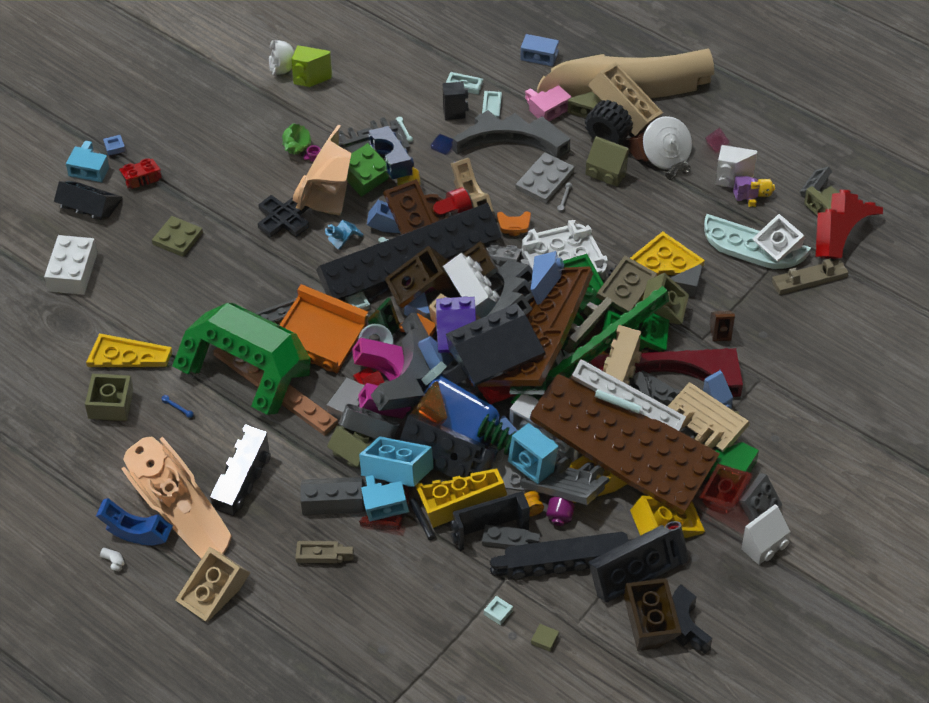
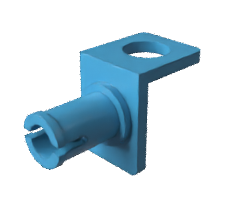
M344 220L337 227L330 224L328 227L331 229H325L326 235L329 236L328 240L339 250L352 234L360 237L364 235L354 224Z

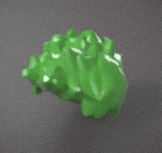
M294 123L283 132V145L285 151H288L290 154H299L311 146L310 133L304 126Z

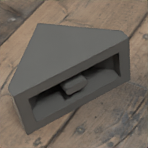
M699 264L671 277V279L688 293L689 297L695 298L702 266Z

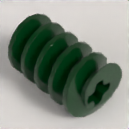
M487 414L478 428L477 437L481 438L485 435V442L491 440L490 445L492 447L498 444L497 450L501 451L505 448L504 455H508L512 435L516 431L508 434L510 427L502 430L503 423L501 422L496 426V418L489 421L490 414Z

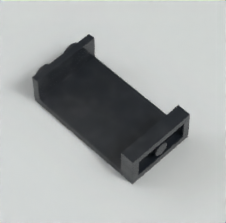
M523 491L454 511L453 520L450 521L453 531L450 533L453 544H457L460 551L464 550V535L484 529L485 524L496 526L516 520L520 529L529 530L530 506Z

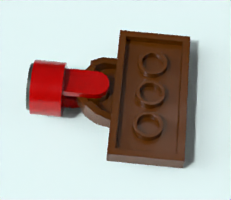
M415 179L383 192L401 235L449 217V212L454 216L473 208L471 196L463 187L447 192L446 199H442L437 194L424 195L418 180Z

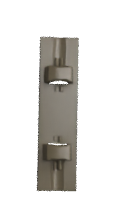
M827 259L823 260V263L800 270H796V268L789 269L788 273L772 277V283L778 294L781 295L848 277V271L841 259L835 261Z
M606 297L599 306L591 302L586 305L583 313L588 318L580 327L572 323L567 335L569 337L568 344L565 346L564 351L569 354L572 353L610 309L613 302L611 299Z

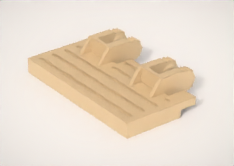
M690 382L668 405L669 408L686 416L679 431L687 425L690 430L698 434L695 438L696 441L703 443L710 436L705 445L711 449L716 445L723 452L728 446L731 447L750 425L748 420Z

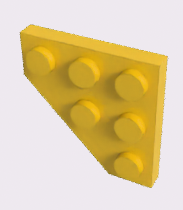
M663 231L630 257V259L654 271L657 275L663 273L677 275L699 264L703 266L705 262L700 256Z

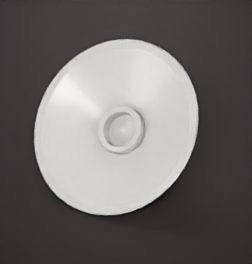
M665 116L657 118L649 124L644 133L643 147L647 158L655 166L670 170L680 167L687 161L692 149V138L684 123L674 117Z

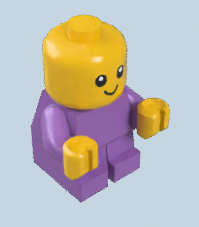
M735 176L733 192L736 200L742 201L747 199L749 207L756 206V199L754 198L758 196L769 197L775 191V185L770 179L757 180L748 176Z

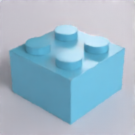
M528 423L512 435L508 462L536 484H539L554 472L559 446L542 434L539 429Z

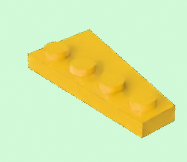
M99 333L86 364L87 367H166L172 355V347Z

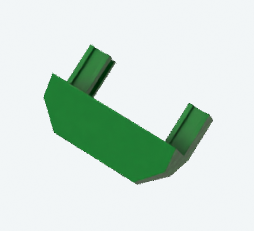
M226 303L205 312L185 331L172 365L186 374H190V372L199 373L209 346L212 344L264 370L251 407L269 415L279 412L291 378L309 376L311 359L296 333L235 303Z

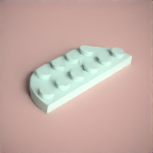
M709 214L705 217V236L714 248L719 252L771 269L789 268L804 261L811 250V247L802 245L800 249L791 251L782 260L777 262L753 241V238L760 232L759 230Z

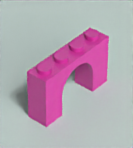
M360 337L352 349L354 364L377 369L389 381L400 376L404 365L402 346ZM366 383L358 394L360 407L381 415L401 419L411 410V407L379 411L371 397V394L378 385Z

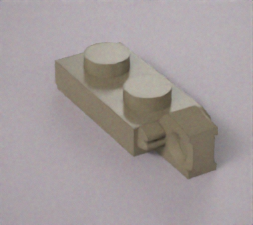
M298 541L295 559L296 563H341L342 561L354 560L353 547H344L343 544H338V541Z

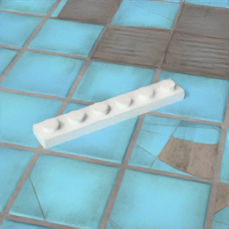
M582 359L571 376L573 380L595 392L598 389L640 405L639 413L651 419L659 420L678 431L686 416Z

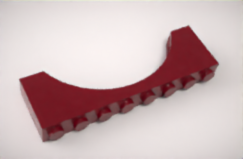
M736 348L642 353L639 363H635V373L642 370L647 373L677 372L695 377L703 382L707 377L720 370L725 377L732 396L741 397L743 382ZM609 354L598 355L589 364L603 371Z

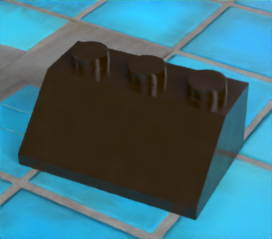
M667 578L626 583L624 600L637 651L657 649L681 635Z

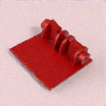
M149 158L143 159L137 164H126L123 168L119 169L126 180L127 188L131 189L140 187L139 181L141 186L144 185L142 176H144L146 184L159 181L162 178L161 169L153 159Z

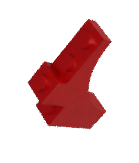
M840 190V193L832 194L831 209L818 213L815 257L824 259L842 258L845 241L854 225L866 216L883 214V207L876 206L874 202L863 203V200H858V195L852 194L851 190Z

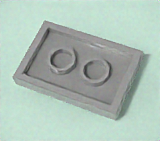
M544 152L516 183L515 189L546 204L571 176L575 166Z

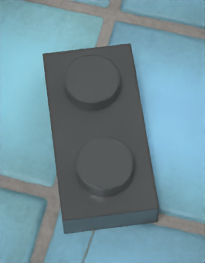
M829 166L814 171L799 192L802 197H805L807 188L811 186L820 191V188L828 181V177L832 173Z

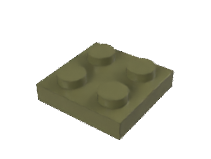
M171 216L154 236L152 243L157 247L184 257L203 234V229Z

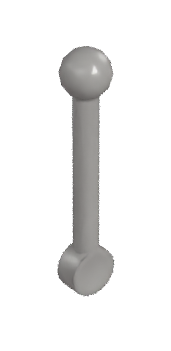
M566 183L565 185L566 190L561 205L557 207L560 213L565 210L564 204L569 189L572 188L571 183Z

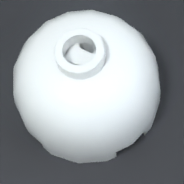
M272 40L270 48H273L271 56H269L270 71H273V75L285 74L292 69L293 47L285 41Z

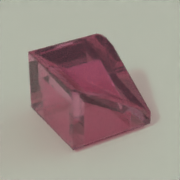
M720 127L705 137L715 152L720 150L722 145L730 143Z

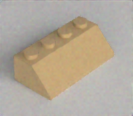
M617 63L600 71L588 85L592 92L601 100L617 102L618 105H622L629 112L628 114L631 115V120L633 121L631 133L635 136L644 131L651 122L663 113Z

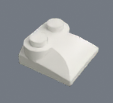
M778 214L753 238V241L779 262L791 251L800 249L806 238L799 230Z

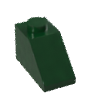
M387 298L367 319L369 325H383L388 328L392 335L399 329L400 323L391 298Z

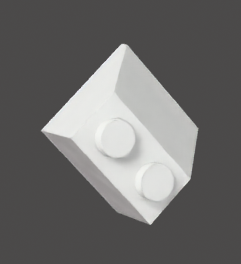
M722 145L718 159L715 185L733 188L735 176L753 178L757 151Z
M776 504L745 526L741 549L758 565L764 561H769L775 552L779 549H785L789 544L790 530Z

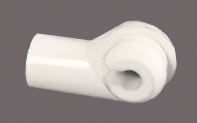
M102 548L100 557L111 560L112 570L121 571L122 565H124L122 555L117 551Z

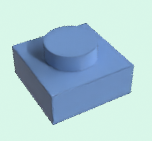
M121 135L103 139L108 156L125 152Z

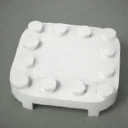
M569 220L568 226L536 233L535 229L528 231V235L522 240V255L524 259L528 258L532 270L534 256L556 251L559 258L567 260L587 253L600 278L603 280L608 262L607 256L602 255L592 237L590 226L587 225L585 227L581 224H576L575 220Z

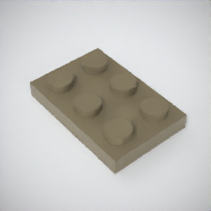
M624 256L597 292L596 298L603 301L608 297L613 301L612 307L623 313H628L644 295L647 281L656 277L657 273Z

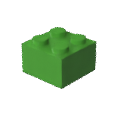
M368 143L351 153L347 182L361 197L388 180L389 174L386 171V162Z

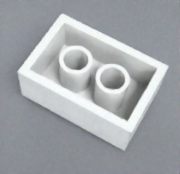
M58 235L44 276L48 291L85 294L97 256L94 238Z
M460 253L443 267L462 297L475 296L476 315L483 318L489 314L500 297L495 290H491L490 286L492 284L489 279L481 274V266L474 262L470 256L466 257Z

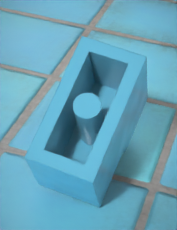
M85 141L81 147H74L66 162L68 176L102 182L109 169L107 155L93 153L92 142Z
M374 475L366 476L367 486L361 487L369 522L409 512L402 481L382 486L381 483L376 484Z

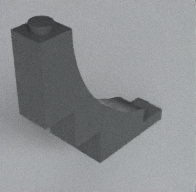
M508 260L496 272L504 284V289L498 302L488 315L517 303L525 315L532 310L527 301L533 297L531 292L533 270L528 264Z
M410 313L401 324L406 336L402 340L404 365L400 376L392 381L380 383L371 394L379 411L415 406L425 395L421 388H424L426 385L421 379L430 371V368L418 343L428 338L429 335L417 313Z

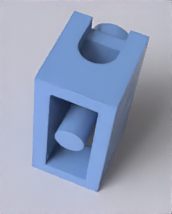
M526 34L521 45L520 60L553 66L558 55L557 46L559 40Z

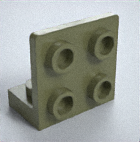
M811 186L806 190L804 204L818 216V213L831 209L832 194L839 192L832 186L821 192Z

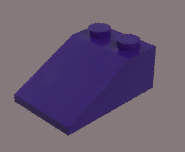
M475 296L436 299L438 353H450L446 333L476 321Z

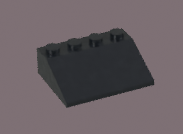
M517 303L446 333L450 353L474 386L546 355L526 315Z

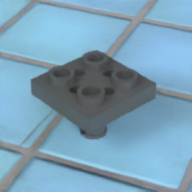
M760 474L748 490L738 497V504L743 508L750 523L776 504L778 508L782 506L767 474Z

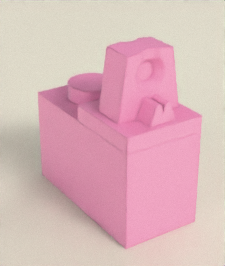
M559 85L547 92L537 93L531 88L525 91V99L529 105V111L537 118L543 116L546 120L551 121L567 112L568 99L571 96Z

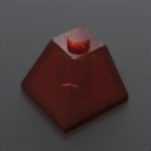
M718 464L701 493L700 499L708 510L725 515L735 510L753 475L749 472Z

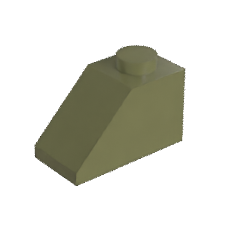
M593 92L571 97L568 99L567 113L586 118L596 104L602 100Z

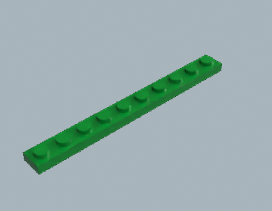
M663 286L658 290H654L649 297L638 302L632 310L624 313L613 324L608 325L603 332L592 337L586 345L579 347L574 354L563 359L547 375L552 377L562 375L566 378L572 376L581 359L589 363L611 346L613 339L616 340L617 338L616 331L618 325L633 329L670 301L668 291ZM516 395L514 397V399L511 401L512 405L516 402L520 395ZM528 395V396H533L534 398H536V399L539 401L543 395Z

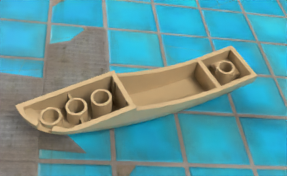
M709 48L678 55L647 58L609 57L600 54L566 61L553 67L551 72L540 80L537 93L547 92L558 85L571 97L592 92V89L588 86L589 83L600 71L617 63L649 98L671 96L696 91L697 85L710 83L711 75H714V62Z

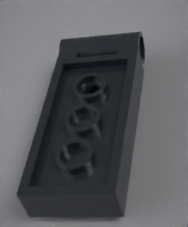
M417 414L408 415L400 441L431 446L433 469L450 477L460 476L464 478L471 476V473L491 470L498 450L482 444Z
M672 521L667 523L665 527L661 525L588 563L597 596L607 603L624 594L626 583L649 581L679 565L687 563L689 556L681 523Z

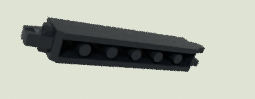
M614 532L509 546L505 550V555L491 558L490 572L494 576L507 575L508 579H521L523 577L543 576L544 574L551 573L561 574L565 571H582L590 568L589 561L633 539H628L627 534L624 532Z

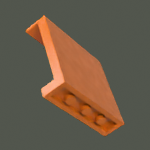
M301 284L297 289L298 297L280 323V326L297 334L311 359L310 364H316L326 371L338 373L359 339L361 331L368 324V311Z

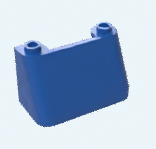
M437 376L430 383L424 393L425 395L419 401L412 414H417L488 446L491 440L485 442V435L478 438V428L487 414H490L489 421L496 418L495 425L497 426L499 424L498 411L489 403L446 378Z

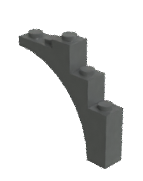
M487 110L475 118V125L470 126L467 130L453 138V151L456 154L472 147L495 142L528 145L558 159L570 152V138L543 116L528 124L516 113L501 121Z

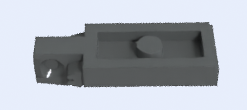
M485 524L482 545L507 549L509 546L539 543L540 534L532 533L526 529Z

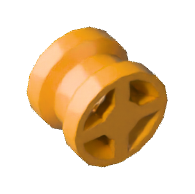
M530 491L524 494L530 506V516L541 513L544 505L539 501L540 496L538 492Z

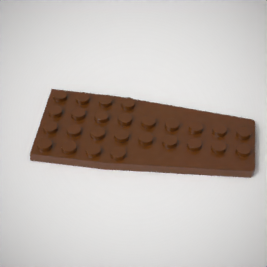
M591 267L563 268L561 278L541 304L537 305L534 296L527 301L532 310L526 314V317L546 355L477 386H542L563 347L592 279L593 272Z
M556 375L532 410L530 420L628 485L684 515L720 453L659 420L651 419L641 413L638 414L594 397L596 392L562 375Z

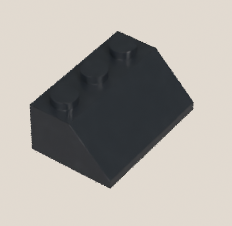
M59 181L54 202L60 204L59 207L74 208L76 213L84 215L89 213L92 214V218L102 220V217H110L122 200V196L76 181Z

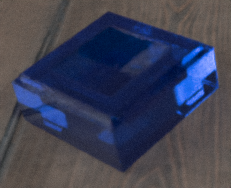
M439 134L431 143V149L444 155L453 147V139Z

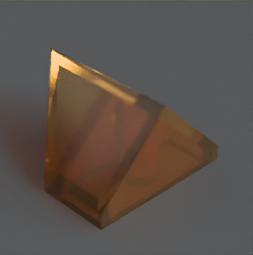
M436 381L428 388L410 415L417 414L442 425L447 419V414L439 383Z

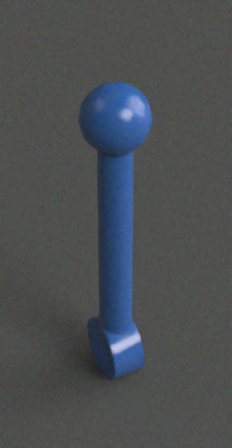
M168 395L162 396L163 403H169L185 413L188 418L193 417L194 413L192 411H187L171 401Z

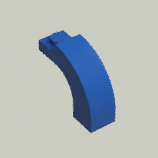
M109 498L102 501L96 517L107 525L106 530L123 540L141 545L165 543L173 526L159 514L151 517H138L129 514Z

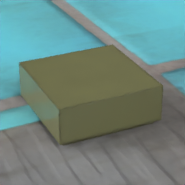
M539 624L531 639V644L551 652L559 636V631Z

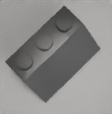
M362 477L302 480V515L363 512Z

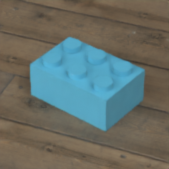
M379 436L359 454L361 476L374 475V479L385 480L389 483L402 481V484L408 487L415 486L433 469L431 446Z

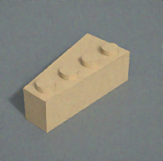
M618 325L616 331L617 338L616 340L613 339L610 354L606 358L603 371L629 385L630 381L628 380L630 377L633 378L636 370L635 363L640 362L642 352H639L641 331Z

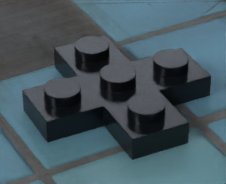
M270 195L258 204L259 210L267 215V217L257 223L258 229L270 238L283 228L297 237L309 228V222L300 215L310 207L304 206L302 210L296 208L297 202L293 201V197L287 202L282 203L273 195Z

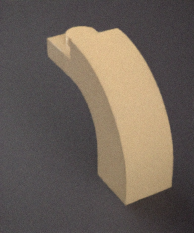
M465 158L451 163L456 189L463 187L468 191L472 199L473 208L488 203L493 212L489 194L483 193L476 182L470 159Z

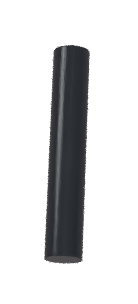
M417 499L410 500L409 503L427 538L433 540L436 535Z

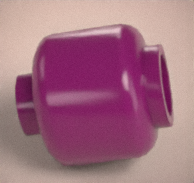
M552 497L549 500L546 516L552 521V524L563 526L564 523L571 522L575 504L570 500Z

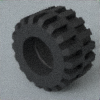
M602 100L586 116L585 128L593 140L597 136L621 145L633 129L632 117L617 102Z

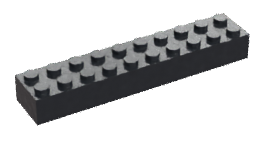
M486 203L322 264L316 271L326 295L343 300L351 295L387 283L385 278L427 246L432 247L448 260L458 256L460 253L464 254L480 241L484 245L496 242L502 235L490 206Z

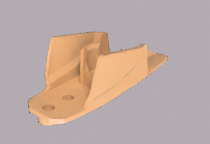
M145 437L126 451L123 459L128 470L125 467L121 469L153 510L158 511L167 522L173 525V530L201 559L209 547L224 554L230 544L232 535L205 494L196 484L192 472L163 437L160 438L161 443L153 437ZM150 461H151L152 464H154V466L151 467V468H150V465L148 464Z

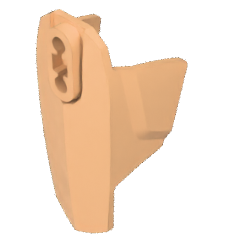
M337 125L317 155L309 172L303 176L296 188L293 201L297 202V209L302 210L304 206H308L313 210L341 215L351 153L338 146L341 125Z

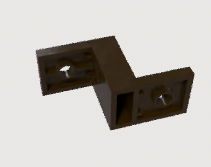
M481 241L463 254L466 257L470 256L474 262L481 266L483 277L490 278L498 272L489 252ZM427 246L385 278L399 307L404 308L431 287L448 298L462 297L443 267L449 261L432 247ZM408 279H411L410 284L408 286H405L406 281Z

